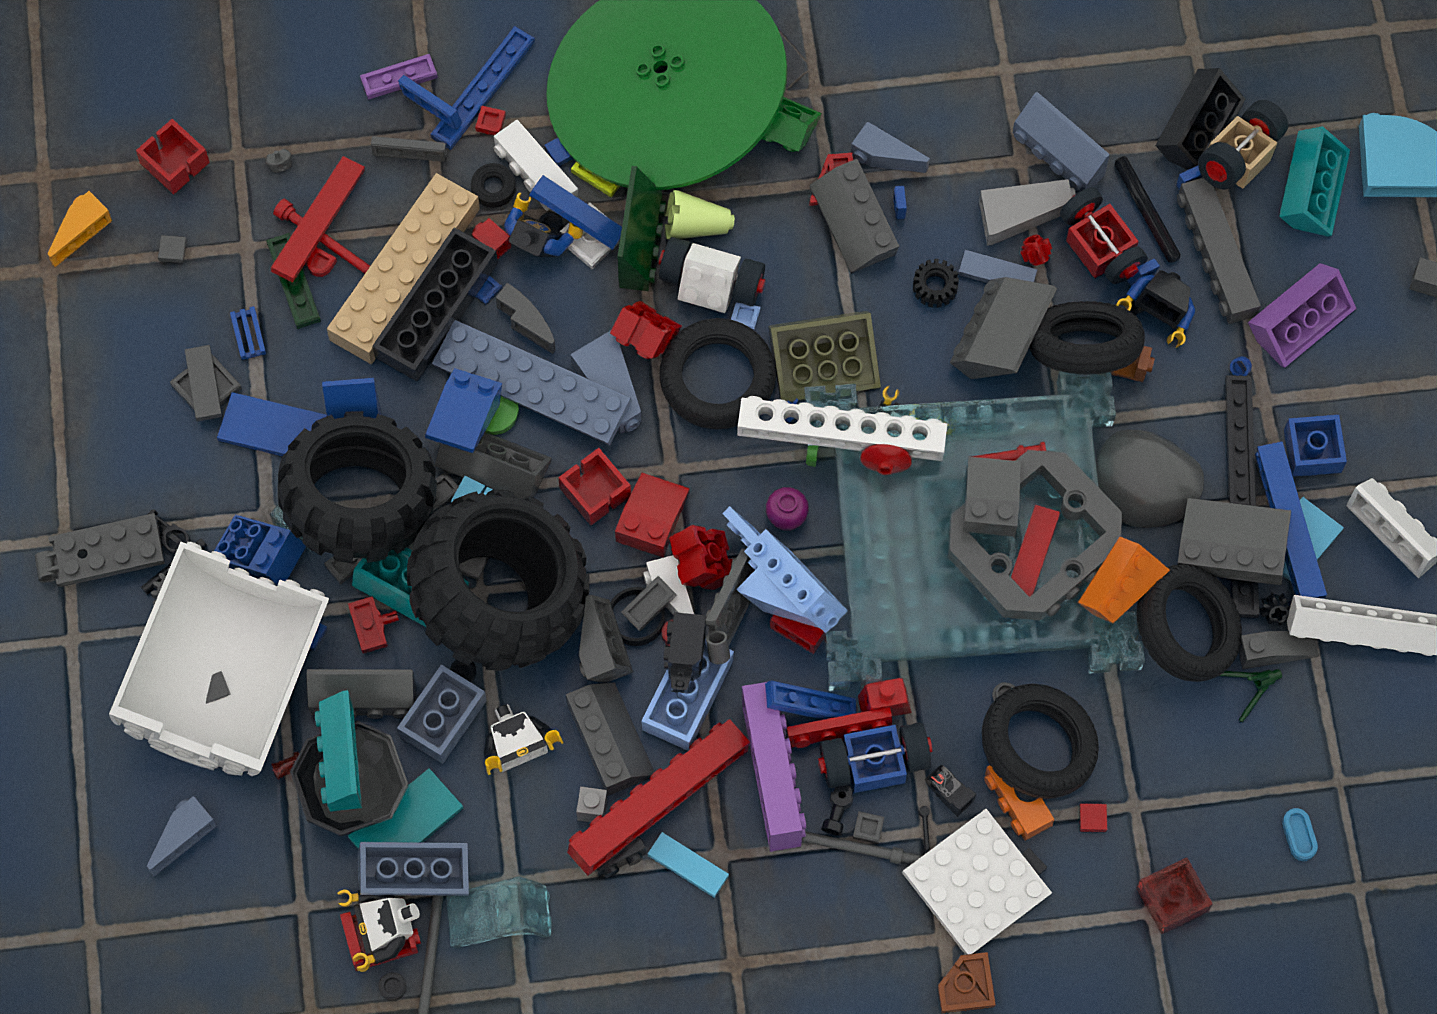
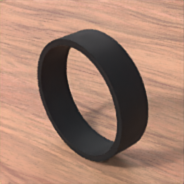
M632 587L619 592L610 602L612 609L623 598L639 595L645 588ZM664 609L661 611V622L653 633L643 638H629L621 634L624 644L642 646L655 640L660 635L665 622Z

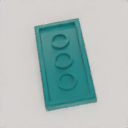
M428 768L409 784L392 819L352 832L348 835V838L358 849L360 842L423 843L464 808Z

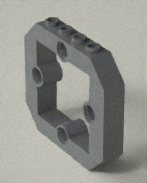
M1027 450L1015 460L1021 461L1020 490L1037 475L1041 474L1063 497L1060 507L1062 515L1072 521L1083 518L1100 538L1076 558L1066 559L1062 563L1059 573L1029 597L1010 577L1012 561L1006 554L994 553L989 555L969 534L970 532H962L964 503L951 514L948 558L1004 618L1042 620L1047 615L1049 617L1054 616L1061 609L1062 606L1060 604L1066 599L1069 601L1074 599L1081 590L1079 588L1084 583H1091L1118 538L1121 537L1122 511L1065 452ZM1077 501L1081 507L1073 508L1068 502ZM1000 565L1005 571L996 573L991 567ZM1074 570L1079 577L1070 578L1067 576L1066 571Z

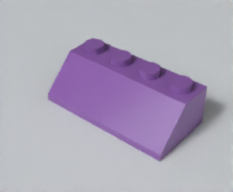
M1319 263L1252 318L1248 324L1256 341L1281 367L1285 368L1352 313L1356 306L1339 269Z

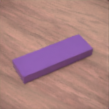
M430 54L360 75L368 100L401 90L398 80L403 75L417 84L438 77Z

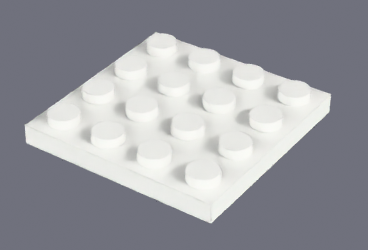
M987 809L983 810L902 872L965 955L975 953L1052 894Z

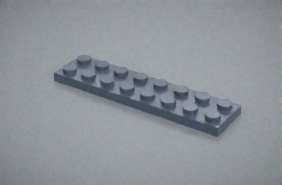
M457 320L450 327L432 362L434 367L450 374L456 368L502 383L501 397L609 446L632 403V399Z

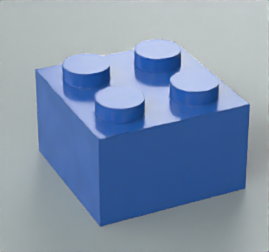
M1339 415L1289 418L1284 428V436L1292 476L1342 473L1347 459Z

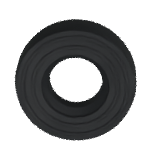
M498 163L485 164L473 174L471 180L472 193L478 196L479 203L484 206H503L512 199L515 193V178L512 172L504 165ZM493 177L500 179L503 183L502 189L497 193L487 192L484 189V183L487 179Z

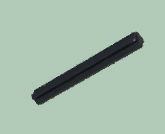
M1122 156L1116 159L1115 167L1167 261L1172 263L1179 260L1181 254L1128 158Z

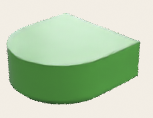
M808 445L807 466L816 467L819 446Z

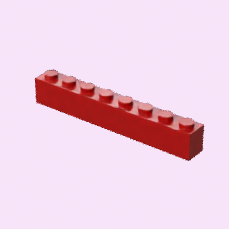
M730 719L724 724L721 722L717 723L709 731V735L706 738L702 739L700 737L690 745L688 752L684 755L682 753L677 754L670 761V765L666 769L660 768L655 771L648 783L644 786L642 784L637 785L630 792L631 796L626 800L620 799L610 807L608 814L604 817L602 815L597 816L589 824L590 827L586 831L582 832L580 830L569 839L570 843L567 853L589 876L637 836L648 830L744 755L748 750L750 741Z

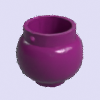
M782 487L775 490L769 496L766 503V515L769 521L776 528L783 531H791L800 527L805 522L809 513V504L805 495L792 487Z

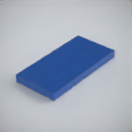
M232 392L217 439L220 442L283 456L288 451V445L304 428L311 431L312 424L327 415Z

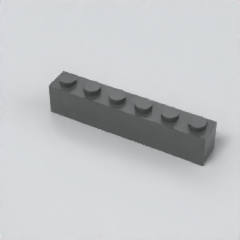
M1204 178L1182 183L1179 194H1177V202L1180 208H1184L1187 228L1189 230L1192 229L1195 236L1193 238L1194 246L1202 254L1203 269L1211 277L1210 285L1214 295L1217 294L1220 300L1219 309L1223 317L1226 316L1229 324L1255 317L1261 305L1214 186L1209 184Z

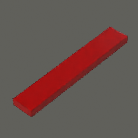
M344 156L341 158L271 266V272L294 282L364 173L365 166Z

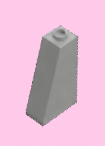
M1069 179L981 190L979 206L987 246L1060 217L1062 207L1075 195L1074 188H1070Z

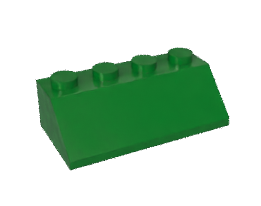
M784 97L772 125L762 139L768 142L775 141L782 144L786 150L799 152L806 146L822 113Z

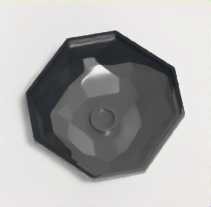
M355 721L362 808L330 812L327 803H322L321 788L326 787L325 778L320 777L319 762H324L323 752H318L317 737L322 736L321 734L307 738L290 770L307 822L339 836H344L392 819L409 786L391 735L359 721Z

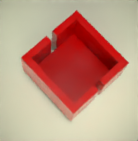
M171 119L156 132L160 147H162L160 150L156 139L151 136L136 149L140 164L174 195L190 181L188 175L191 174L194 177L210 162L206 149L176 121Z
M600 448L581 460L583 476L580 477V467L576 464L558 477L559 489L590 525H593L608 514L609 506L614 509L631 495V485Z

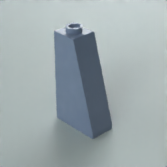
M610 330L571 354V364L580 376L632 399V403L618 428V432L622 434L625 431H633L640 425V422H642L641 410L620 344L616 341V337L610 334Z

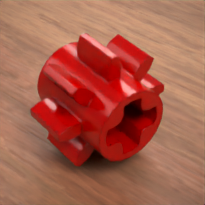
M1032 235L1023 241L1024 245L1021 246L1022 251L1020 253L1024 262L1030 261V264L1038 266L1049 260L1050 250L1053 248L1048 238L1043 240L1040 235Z

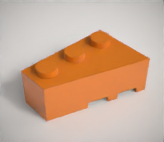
M1119 537L1078 603L1093 615L1114 623L1153 587L1159 579L1165 576L1170 569L1140 544Z

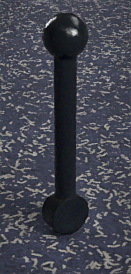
M922 806L919 810V815L923 821L925 847L922 855L930 851L928 830L930 809L927 806Z

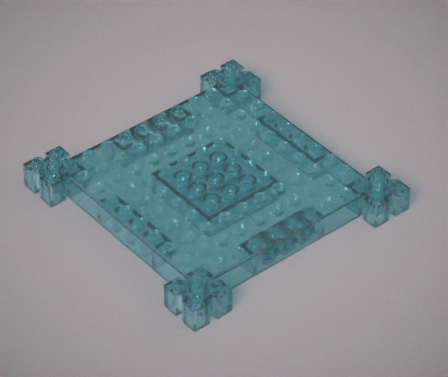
M1059 371L1056 381L1058 395L857 408L856 384L835 385L834 393H826L825 386L804 388V403H810L814 407L835 406L839 410L844 411L859 409L868 414L884 412L892 417L901 418L907 415L915 417L916 420L938 419L942 423H947L943 460L935 461L912 458L911 466L900 473L882 475L866 468L861 463L860 456L862 451L834 448L850 638H847V630L828 631L825 633L826 661L834 660L833 662H828L827 668L829 691L849 690L851 682L856 681L860 682V689H863L866 684L880 682L883 679L881 662L1089 648L1087 652L1089 673L1110 672L1113 664H1120V671L1142 669L1145 662L1143 642L1135 641L1138 640L1140 635L1137 625V611L1125 612L1114 623L1093 615L1078 603L1089 586L1087 582L1079 588L1081 591L1074 599L1063 601L1060 604L1062 606L1061 609L1052 617L1047 615L1042 620L1004 618L948 558L951 514L965 503L968 456L1016 450V447H1019V445L1024 447L1034 446L1044 441L1046 451L1065 452L1098 486L1092 427L1113 426L1116 411L1114 396H1110L1113 387L1111 372L1088 374V376L1081 377L1080 374H1069ZM818 420L810 423L813 427H821L823 425ZM838 424L836 426L841 431L849 428L846 424ZM871 427L861 429L866 434L874 432ZM896 430L887 432L891 437H898L900 435ZM921 433L913 435L916 440H924L926 438ZM1041 474L1037 475L1020 490L1018 526L1015 537L969 533L989 555L1003 553L1011 559V577L1035 505L1059 511L1060 517L1035 592L1059 573L1061 565L1066 559L1076 558L1100 538L1083 518L1072 521L1062 515L1060 507L1063 497ZM1077 501L1068 502L1073 508L1081 507ZM1000 565L991 567L996 573L1005 571ZM1074 570L1066 571L1067 576L1070 578L1079 577Z

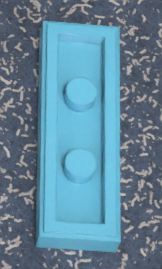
M663 832L648 852V857L713 898L716 897L729 877L728 873Z

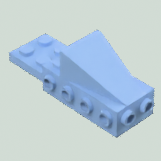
M729 506L722 513L729 520L726 525L736 535H739L742 538L741 541L748 547L744 552L751 558L748 563L755 569L737 588V591L763 612L814 626L827 633L848 610L788 547L766 529L760 534L753 525Z

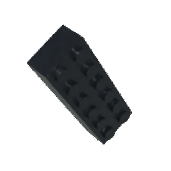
M454 227L373 344L372 348L375 358L418 382L439 351L453 322L460 320L498 264L496 250Z

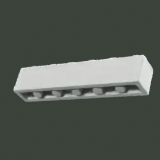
M1299 595L1293 596L1287 618L1290 635L1298 638H1316L1325 642L1337 641L1349 645H1366L1376 649L1387 648L1399 652H1416L1426 656L1437 655V615Z

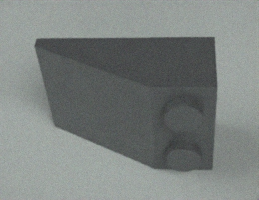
M968 457L962 532L1015 537L1018 526L1021 461Z
M589 595L586 596L579 651L581 663L579 666L581 673L587 680L608 683L633 673V669L610 600Z

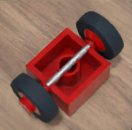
M1090 187L1074 195L1060 211V215L1065 223L1073 225L1069 228L1066 241L1094 278L1105 273L1112 284H1118L1133 277L1139 271L1137 266L1146 263L1148 257L1143 249L1138 246L1139 241L1111 204L1093 213L1101 205L1103 198L1096 188Z

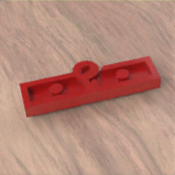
M890 707L789 726L787 727V738L790 740L791 747L804 748L811 743L836 738L843 740L844 734L892 725V714Z

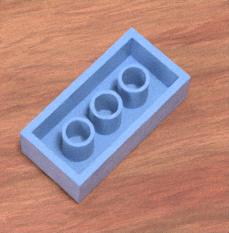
M705 639L701 676L694 681H690L687 693L671 691V679H669L668 670H666L641 721L642 730L689 751V747L695 741L734 661V651L729 649L730 659L726 663L714 664L709 659L707 641Z

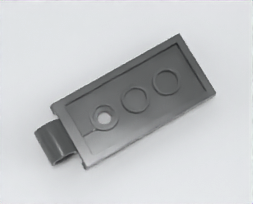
M155 513L50 536L48 538L53 546V551H42L35 554L38 580L40 582L56 580L57 586L60 587L165 564ZM81 551H87L88 555L85 558L81 559L78 557Z
M743 548L738 557L733 559L729 575L724 577L723 587L720 592L716 593L714 604L711 610H708L706 613L705 621L706 625L709 626V632L706 637L710 661L714 664H723L730 659L729 645L751 602L737 591V588L755 571L748 563L751 558L744 552L746 549Z

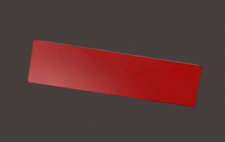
M1038 505L1034 507L1011 578L1029 597L1035 592L1060 517L1059 511Z

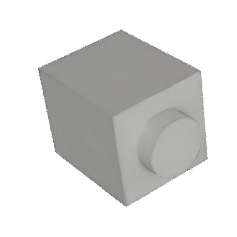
M580 786L576 811L578 821L592 822L599 815L605 816L607 790Z

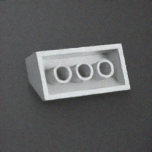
M1371 478L1355 487L1346 506L1417 578H1420L1437 563V538L1431 537L1425 531L1423 524L1419 520L1413 519L1406 512L1405 506L1401 502L1395 501L1388 494V490L1383 484L1377 483Z

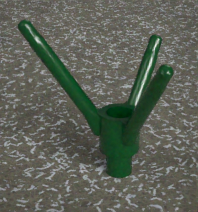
M1268 669L1263 672L1225 671L1219 675L1247 678L1249 681H1254L1255 686L1258 688L1257 693L1239 718L1240 722H1244L1262 694L1269 688L1268 686L1273 685L1276 680L1282 678V673L1279 669L1273 671Z

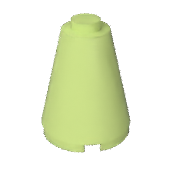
M672 190L673 192L670 193L665 216H668V224H665L666 239L671 237L684 239L727 234L729 229H733L735 218L734 215H731L730 209L678 190Z

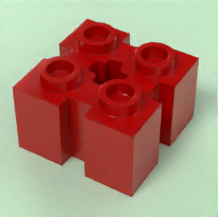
M642 301L633 303L632 306L628 305L622 308L610 334L615 336L616 341L624 346H629L630 344L635 346L637 354L641 357L653 359L660 354H664L668 344L679 333L682 326L670 318L656 313L655 309Z
M691 525L669 537L672 554L680 562L677 565L682 585L692 587L699 585L701 588L710 590L723 586L724 577L729 575L733 562L726 553L729 550L724 531L717 529L706 531L705 527Z

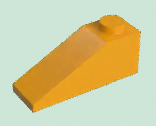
M90 191L78 196L65 215L47 253L54 267L112 222L108 209Z

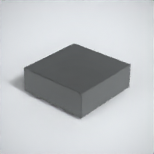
M161 235L158 254L159 261L184 263L187 245L186 237Z
M222 671L213 674L211 677L206 704L231 695Z
M859 811L853 839L879 844L884 817Z

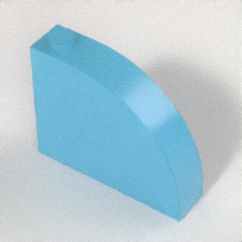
M1378 113L1363 115L1359 124L1363 197H1437V131L1426 124L1407 117L1380 115Z

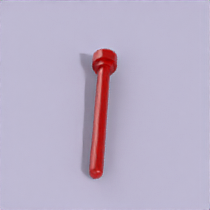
M285 198L276 205L273 211V215L280 220H290L297 226L303 219L302 216L296 213L293 204ZM324 234L319 241L364 274L370 268L369 264L327 234Z

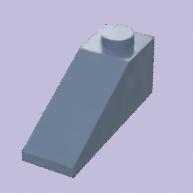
M869 122L864 125L851 143L853 158L858 159L859 163H865L870 167L926 173L929 168V157Z
M194 796L189 800H182L172 813L147 864V868L153 877L216 827L213 818Z

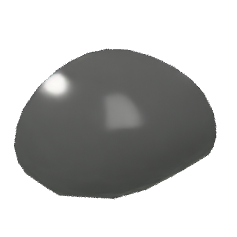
M1123 430L1110 436L1100 450L1096 465V485L1122 511V523L1141 528L1159 527L1172 524L1185 517L1188 498L1200 499L1202 495L1204 474L1200 464L1192 456L1168 439L1152 432Z

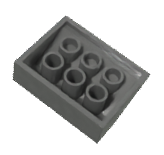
M1008 277L991 279L984 287V294L980 302L975 306L970 322L964 328V335L960 343L955 347L950 363L970 379L1017 373L1057 288L1053 285Z
M1188 498L1178 565H1193L1219 578L1282 585L1291 510Z

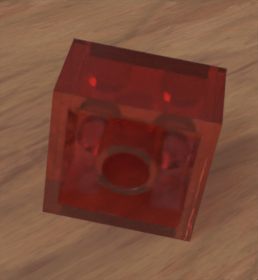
M1187 857L1141 879L1136 887L1161 935L1209 912L1213 905Z

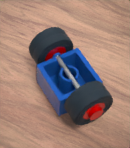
M913 723L901 726L899 731L900 742L896 725L844 734L843 740L836 738L820 742L821 758H818L820 773H824L829 788L850 784L851 781L853 793L904 784L907 776L906 768L909 772L931 768L930 753L932 752L930 737L926 735L923 724Z

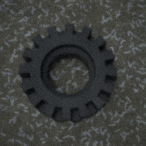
M929 259L926 261V265L920 264L919 270L916 269L913 292H916L915 297L917 300L921 298L923 305L929 302L928 307L932 308L933 304H937V308L942 307V303L946 306L949 304L950 299L953 301L955 294H957L959 284L957 270L953 271L954 266L952 264L947 266V261L945 260L941 264L938 263L939 259H934V263H931ZM931 276H938L945 281V287L941 290H932L927 286L926 281Z

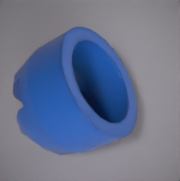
M1243 356L1235 358L1230 364L1231 373L1237 376L1248 375L1252 368L1251 361Z

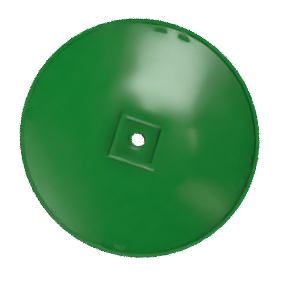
M599 0L571 26L561 41L551 63L547 82V107L552 126L569 155L585 170L607 182L628 188L632 166H637L655 184L658 190L680 188L701 182L728 169L742 159L763 138L772 125L780 109L787 84L788 68L783 40L770 14L757 0ZM658 67H668L664 73H656Z

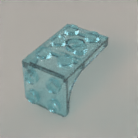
M519 876L469 889L468 896L446 895L451 947L460 948L512 935L528 934L544 938L551 936L552 919L549 915L548 906L550 895L544 884Z

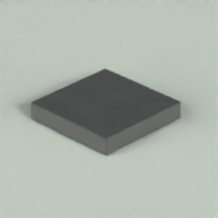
M212 355L221 406L230 399L232 392L237 393L242 387ZM187 368L171 380L170 384L194 410Z

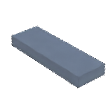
M965 250L958 275L988 283L991 279L1002 277L1034 282L1037 269Z

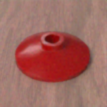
M888 444L869 446L861 452L860 456L861 463L866 468L882 475L903 472L912 464V457L909 452L898 446Z

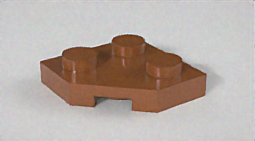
M988 952L961 955L948 974L942 979L938 985L941 1014L995 1007Z

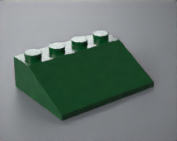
M637 166L631 167L617 256L619 288L649 292L650 283H654L656 277V268H652L653 260L658 261L660 246L656 245V240L662 237L663 223H659L660 216H665L666 201H662V191L658 190L655 184Z

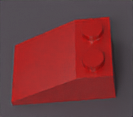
M641 473L616 527V542L664 558L670 543L669 537L674 533L690 488Z

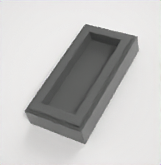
M657 576L621 613L641 631L677 594Z

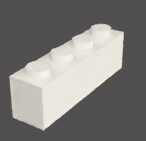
M515 120L494 135V150L501 159L505 158L509 162V168L514 175H520L523 178L524 185L529 192L532 191L539 179L544 175L579 198L578 188L518 120ZM540 202V204L546 211L550 210L551 212H554L553 210H551L550 208H548Z

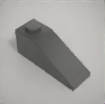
M1265 631L1241 635V645L1238 652L1242 670L1319 656L1315 638H1298L1290 635L1289 631Z

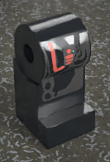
M943 765L938 766L925 778V782L957 817L975 800L976 793L969 787L966 788Z

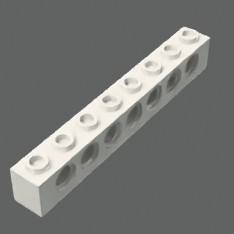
M749 396L748 398L741 399L737 436L863 451L872 445L888 444L903 448L909 452L912 458L942 461L947 423H942L938 419L916 420L915 417L907 415L901 418L892 417L884 412L868 414L859 409L844 411L839 410L835 406L820 408L814 407L810 403L789 404L787 401L780 399L765 401L760 397ZM762 414H768L772 417V419L768 421H763L759 418V416ZM793 417L797 422L795 424H788L785 422V419ZM818 420L823 425L821 427H813L810 423ZM838 424H846L849 428L841 431L836 426ZM871 427L874 432L866 434L861 429ZM896 430L900 435L898 437H891L887 432ZM921 433L926 438L924 440H916L913 435Z

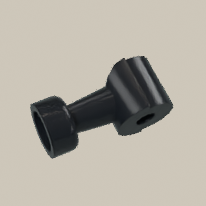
M848 785L835 787L834 791L831 792L830 803L832 809L830 819H825L821 828L825 833L834 836L842 835L844 826L840 822L845 809L850 808L853 803L852 790Z

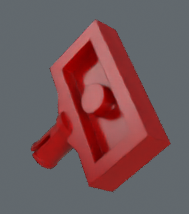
M373 596L348 603L362 653L387 647L384 625L399 621L396 610L381 615L376 608Z

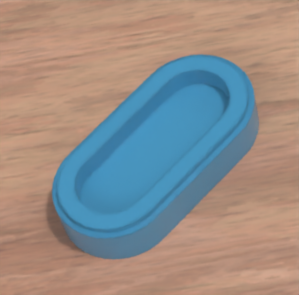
M1290 809L1282 820L1290 852L1297 860L1308 861L1314 857L1318 849L1310 818L1302 809Z

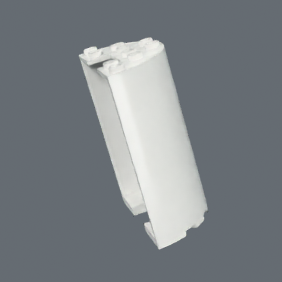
M180 542L110 710L109 717L116 725L122 723L125 727L124 732L133 738L143 740L144 737L148 739V743L151 744L150 747L174 758L213 771L214 768L222 767V770L227 774L242 776L244 771H248L247 774L254 776L261 772L329 598L325 597V594L321 591L303 589L299 583L292 580H279L278 586H275L274 582L267 578L260 577L257 579L249 576V572L244 569L235 568L233 570L229 568L230 560L226 559L227 557L222 553L216 551L209 553L202 550V547L196 543L187 542L186 544ZM222 671L231 695L206 704L211 677L213 674Z

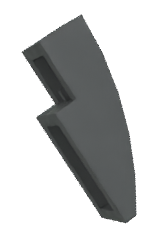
M506 283L496 297L497 308L511 316L512 329L553 354L556 350L555 340L544 318L532 302L516 288Z

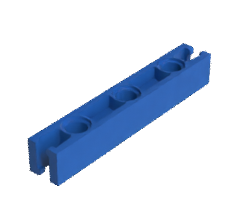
M1283 442L1258 446L1255 459L1269 507L1291 510L1285 562L1294 594L1324 599L1327 596Z

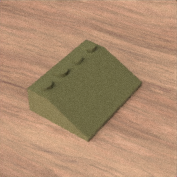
M862 311L768 326L781 400L794 401L796 398L803 400L881 388L870 312Z

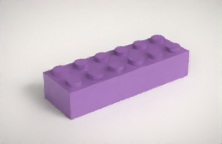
M767 682L742 686V709L748 740L750 741V751L769 850L772 852L801 847L802 837H806V821L804 813H799L801 812L799 788H794L796 787V770L794 763H790L792 751L790 740L786 738L785 729H787L785 715L781 714L782 712L779 710L767 708L765 683Z

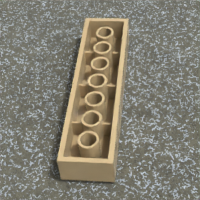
M436 173L327 327L329 340L372 365L376 359L372 348L373 344L452 229L455 227L464 232L480 210L478 196Z

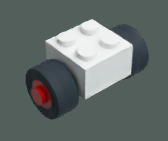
M671 237L659 258V279L675 285L680 284L678 300L725 313L732 298L737 303L754 306L759 293L762 294L766 279H763L765 264L745 259L738 273L740 256L695 243L691 246L689 241Z

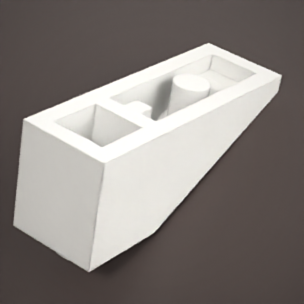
M672 555L646 562L647 571L643 572L646 586L659 576L677 594L666 608L673 615L674 612L694 614L686 585H682L678 577V559Z

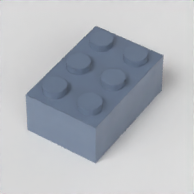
M441 664L397 727L399 737L443 764L486 703L485 691Z

